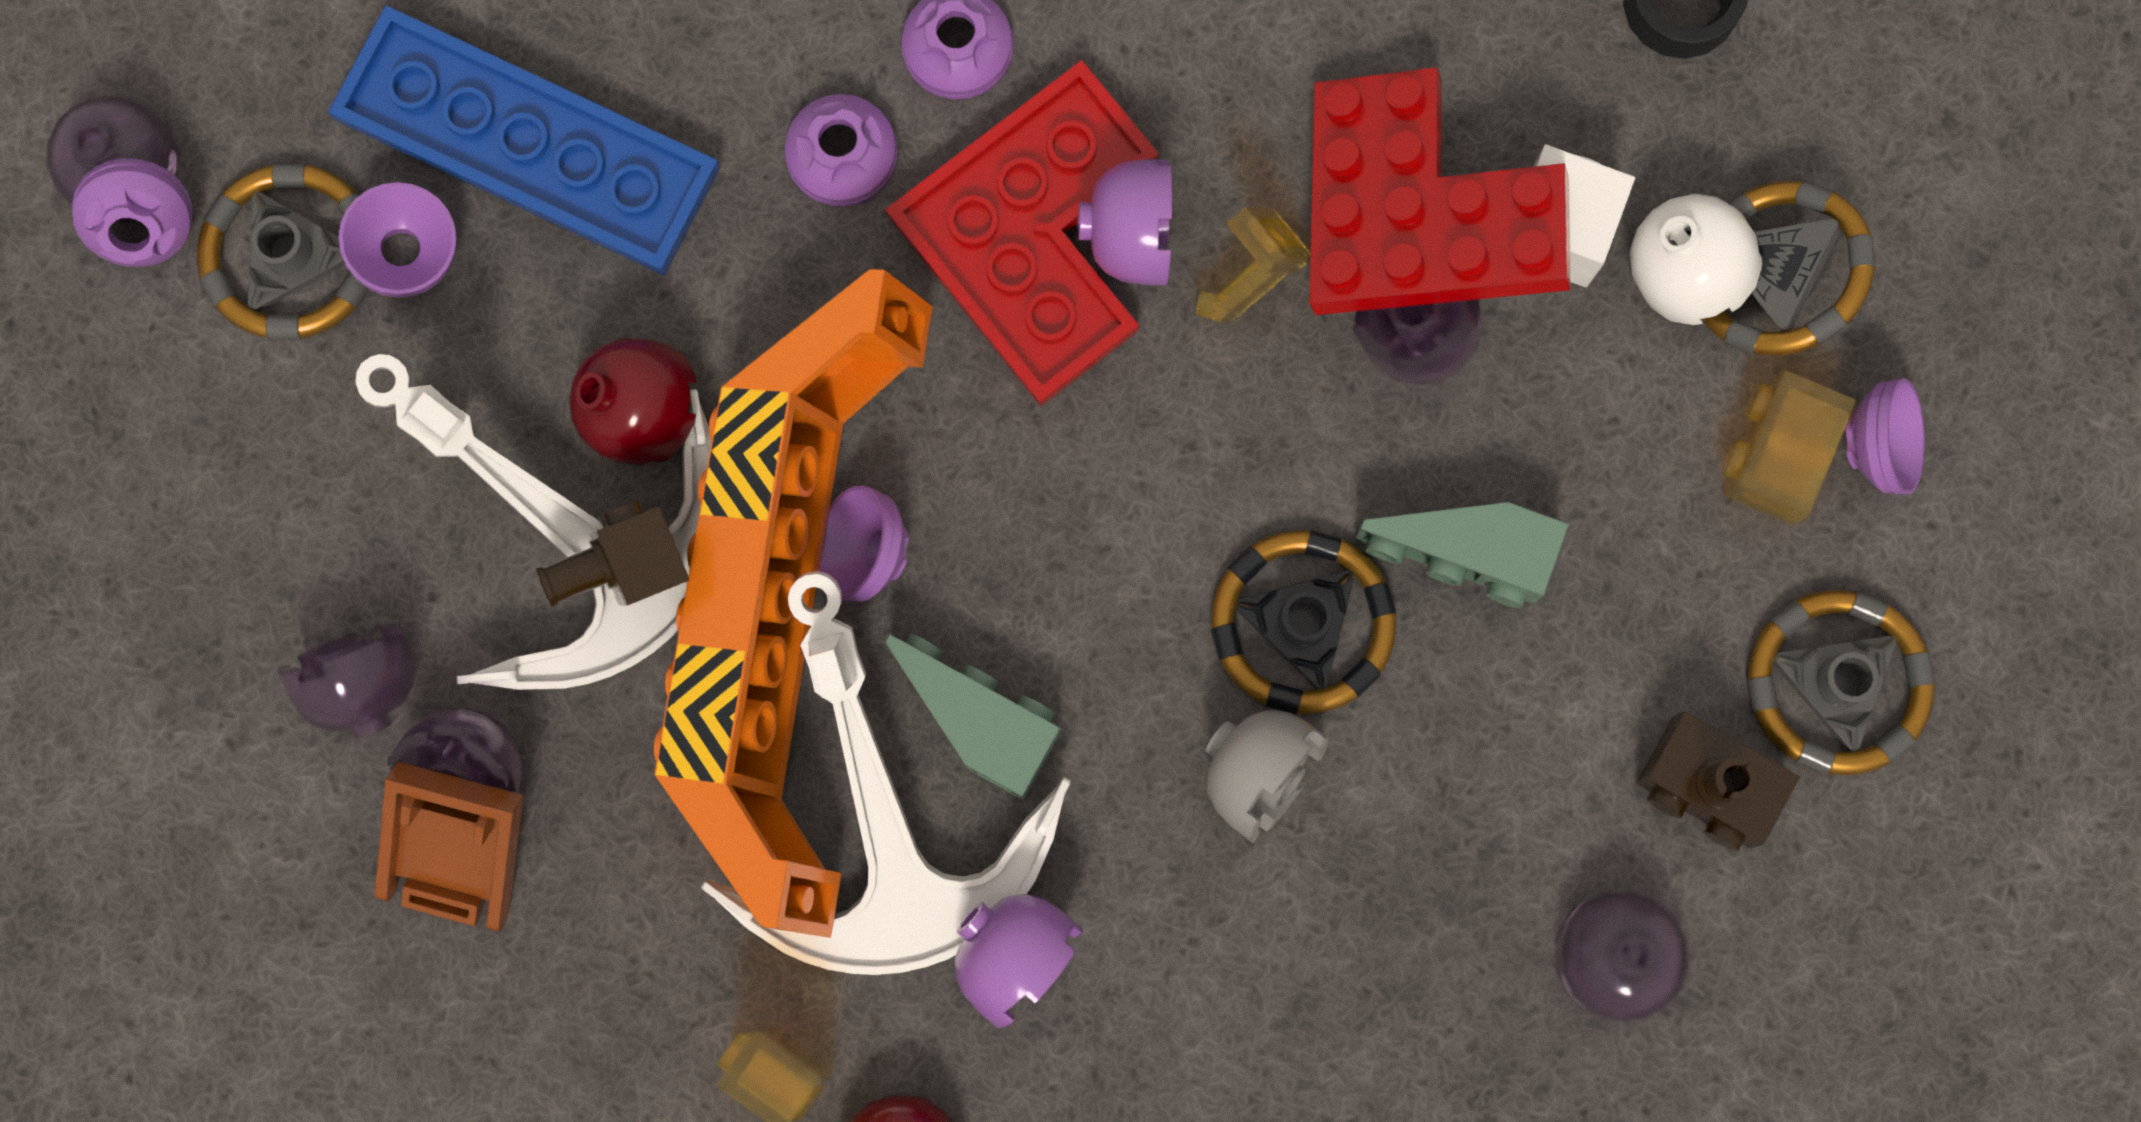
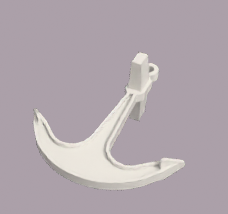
M378 354L369 357L361 363L356 372V386L360 396L367 403L383 408L396 405L397 427L418 440L436 457H459L567 557L591 548L589 544L591 537L589 534L603 529L601 522L475 438L468 414L450 403L431 385L408 388L409 376L406 367L400 360L390 355ZM380 369L390 371L396 379L393 389L386 393H378L370 386L371 375ZM697 389L690 390L691 397L688 409L689 413L696 414L695 424L682 446L684 500L677 518L668 526L688 575L690 567L687 561V549L691 537L696 533L701 506L698 497V485L702 473L707 470L712 442L709 435V425L699 403ZM687 582L628 606L618 605L613 590H609L606 584L593 589L595 608L592 622L581 637L565 647L516 656L475 673L456 676L457 684L476 683L518 690L564 689L590 684L611 677L651 655L678 631L676 612L680 601L685 597Z
M820 571L807 572L801 575L792 585L788 596L789 608L796 619L801 623L811 626L801 643V648L810 670L814 692L833 704L869 868L868 884L858 901L848 910L835 914L831 938L761 927L734 887L706 879L701 888L715 898L748 930L781 952L805 963L833 971L868 975L902 973L925 968L956 955L964 940L957 933V929L963 919L976 905L983 902L991 908L1003 898L1028 893L1037 879L1053 842L1064 795L1071 780L1065 777L1061 779L1057 787L1024 819L996 862L982 872L967 876L944 874L928 864L917 848L858 695L865 679L866 671L858 653L853 627L834 618L842 602L841 588L837 581L827 573ZM810 587L821 588L827 595L828 602L826 606L818 610L806 606L803 601L805 590Z

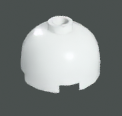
M1690 194L1672 198L1653 209L1637 228L1630 248L1632 276L1649 306L1669 321L1689 325L1703 324L1700 319L1714 317L1728 308L1732 312L1740 308L1756 288L1763 265L1757 236L1743 214L1718 197L1701 194Z

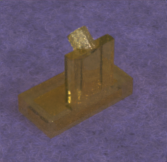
M1245 206L1226 223L1255 258V261L1221 289L1218 295L1204 291L1201 292L1196 307L1197 316L1213 319L1217 323L1233 322L1287 274L1297 273L1310 262V251L1276 210Z

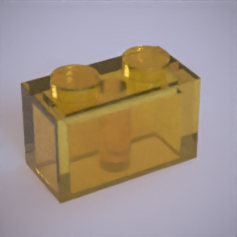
M1787 370L1779 374L1769 385L1761 382L1755 390L1746 410L1745 417L1754 421L1746 442L1737 439L1725 460L1722 474L1730 477L1723 496L1793 526L1808 517L1856 400Z
M772 1028L756 1029L753 1034L747 1032L744 1035L741 1032L733 1040L717 1064L726 1073L716 1086L765 1122H800L833 1075V1072Z

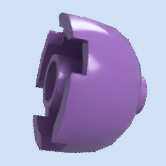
M1141 159L1120 163L1106 170L1096 181L1091 202H1079L1078 240H1091L1094 261L1106 274L1122 282L1140 285H1167L1171 250H1164V248L1168 247L1169 219H1172L1171 165H1168L1169 160Z
M1028 894L1008 896L1001 899L991 908L983 902L979 903L967 914L957 929V933L964 938L955 956V977L962 994L981 1015L998 1029L1010 1025L1014 1022V1015L1008 1009L1013 1007L1023 997H1028L1033 1003H1036L1062 973L1076 951L1066 943L1068 937L1076 938L1082 934L1083 929L1059 908L1040 897Z

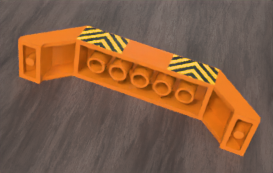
M869 269L725 383L720 389L718 407L713 410L709 421V435L712 442L707 470L702 473L698 485V497L701 506L696 533L691 537L687 549V561L690 567L688 577L690 580L687 581L685 597L682 598L677 608L676 625L679 633L674 661L669 665L665 676V691L668 697L664 721L654 740V757L656 760L654 775L760 926L827 938L832 936L842 873L825 869L782 800L805 661L801 643L810 629V625L801 623L793 616L789 608L788 596L792 585L801 575L820 570L843 424L907 367L923 368L933 306L885 270ZM810 587L803 594V601L811 609L814 606L817 587Z

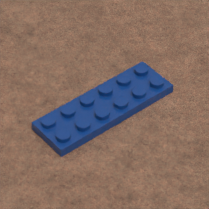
M385 5L328 111V114L334 121L663 276L668 271L721 168L718 160L387 5Z

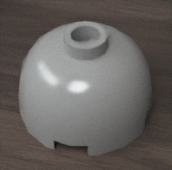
M1271 709L1249 715L1238 726H1235L1230 721H1226L1213 735L1205 750L1206 753L1213 757L1206 774V788L1217 814L1231 828L1251 843L1255 842L1259 834V826L1268 832L1305 787L1306 783L1301 781L1306 771L1303 765L1309 755L1315 760L1321 761L1329 743L1328 737L1308 722L1289 712Z

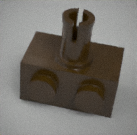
M640 500L598 516L603 529L589 534L591 537V541H589L591 548L546 567L536 568L538 578L551 607L605 584L609 590H613L618 605L628 606L690 580L660 506L644 512Z
M1685 711L1671 718L1636 784L1650 791L1646 800L1657 809L1679 819L1682 818L1685 812L1707 824L1703 832L1707 837L1726 848L1739 851L1742 845L1748 848L1764 845L1800 776Z

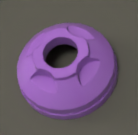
M921 0L908 16L901 40L903 59L907 70L915 82L934 95L953 100L969 99L981 95L994 87L1005 75L1013 54V34L1010 24L999 5L993 0ZM962 17L973 25L975 29L974 36L964 47L951 48L939 40L937 36L938 29L948 18Z
M835 94L812 101L798 113L787 133L785 157L787 168L793 181L804 194L814 201L828 206L846 207L858 205L871 199L889 182L897 164V141L890 122L879 108L869 101L854 95ZM833 125L849 126L857 135V143L854 149L840 157L830 156L825 153L820 147L822 133Z
M121 158L106 161L93 167L78 183L72 201L73 225L84 245L98 257L125 267H147L170 259L181 249L187 240L193 220L192 202L188 191L181 181L167 169L140 159ZM132 218L142 222L148 228L149 235L139 243H126L117 239L112 234L110 226L118 219Z
M400 182L381 184L368 189L358 196L346 209L340 223L338 236L340 253L347 269L354 278L373 292L396 298L416 296L437 285L448 273L454 260L457 246L455 224L449 210L441 200L426 189ZM394 234H409L419 242V255L411 264L396 266L387 262L383 257L382 248L384 242Z
M1897 378L1890 381H1881L1870 389L1855 410H1850L1845 424L1847 458L1851 467L1859 469L1862 475L1881 492L1907 495L1916 490L1924 464L1925 431L1921 404L1913 384L1908 379Z
M863 485L846 489L830 505L819 571L829 574L837 581L841 588L842 601L863 602L872 598L883 590L891 580L895 581L905 568L909 534L904 527L902 517L895 502L888 495Z

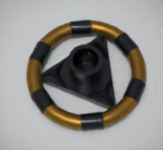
M1314 530L1287 531L1266 537L1249 546L1227 568L1217 587L1213 600L1211 634L1219 661H1221L1230 678L1247 695L1266 707L1293 714H1314L1330 711L1359 698L1381 676L1394 646L1397 612L1388 582H1386L1373 561L1360 549L1341 537ZM1305 553L1338 562L1348 569L1347 571L1238 600L1243 587L1268 562L1285 555ZM1356 577L1364 588L1373 620L1371 641L1365 656L1341 681L1326 687L1354 578ZM1235 609L1317 690L1303 691L1270 682L1257 673L1243 655L1234 623Z

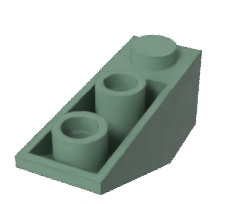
M1510 502L1366 519L1359 527L1355 539L1368 543L1365 551L1378 559L1401 564L1404 557L1428 565L1425 573L1435 580L1454 586H1462L1464 579L1487 587L1486 596L1489 599L1509 607L1522 608L1524 601L1534 605L1544 596L1569 524Z
M909 633L907 639L903 642L890 634L885 642L967 770L1024 801L1061 734L1060 727L1051 723L1055 712L1025 695H1021L1017 704L994 692L999 682L971 665L965 664L960 673L938 661L943 651L917 635Z

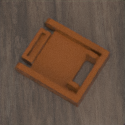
M397 761L385 779L375 898L389 902L395 893L399 877L407 878L403 885L401 907L471 926H476L481 917L485 900H488L486 928L500 932L505 925L510 909L524 795Z

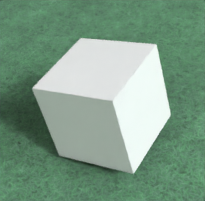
M1545 144L1533 167L1561 163L1566 165L1569 175L1570 278L1572 283L1587 288L1604 265L1636 177L1606 167L1592 159L1574 155Z

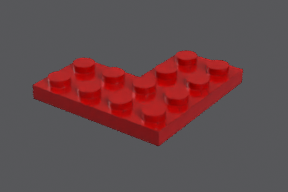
M1082 60L885 209L889 220L1040 407L1139 331V324L1065 233L1078 223L1079 202H1091L1095 183L1106 170L1126 161L1141 159L1159 160V153Z
M1437 67L1314 83L1310 306L1315 315L1571 290L1569 175L1565 163L1442 177V79Z

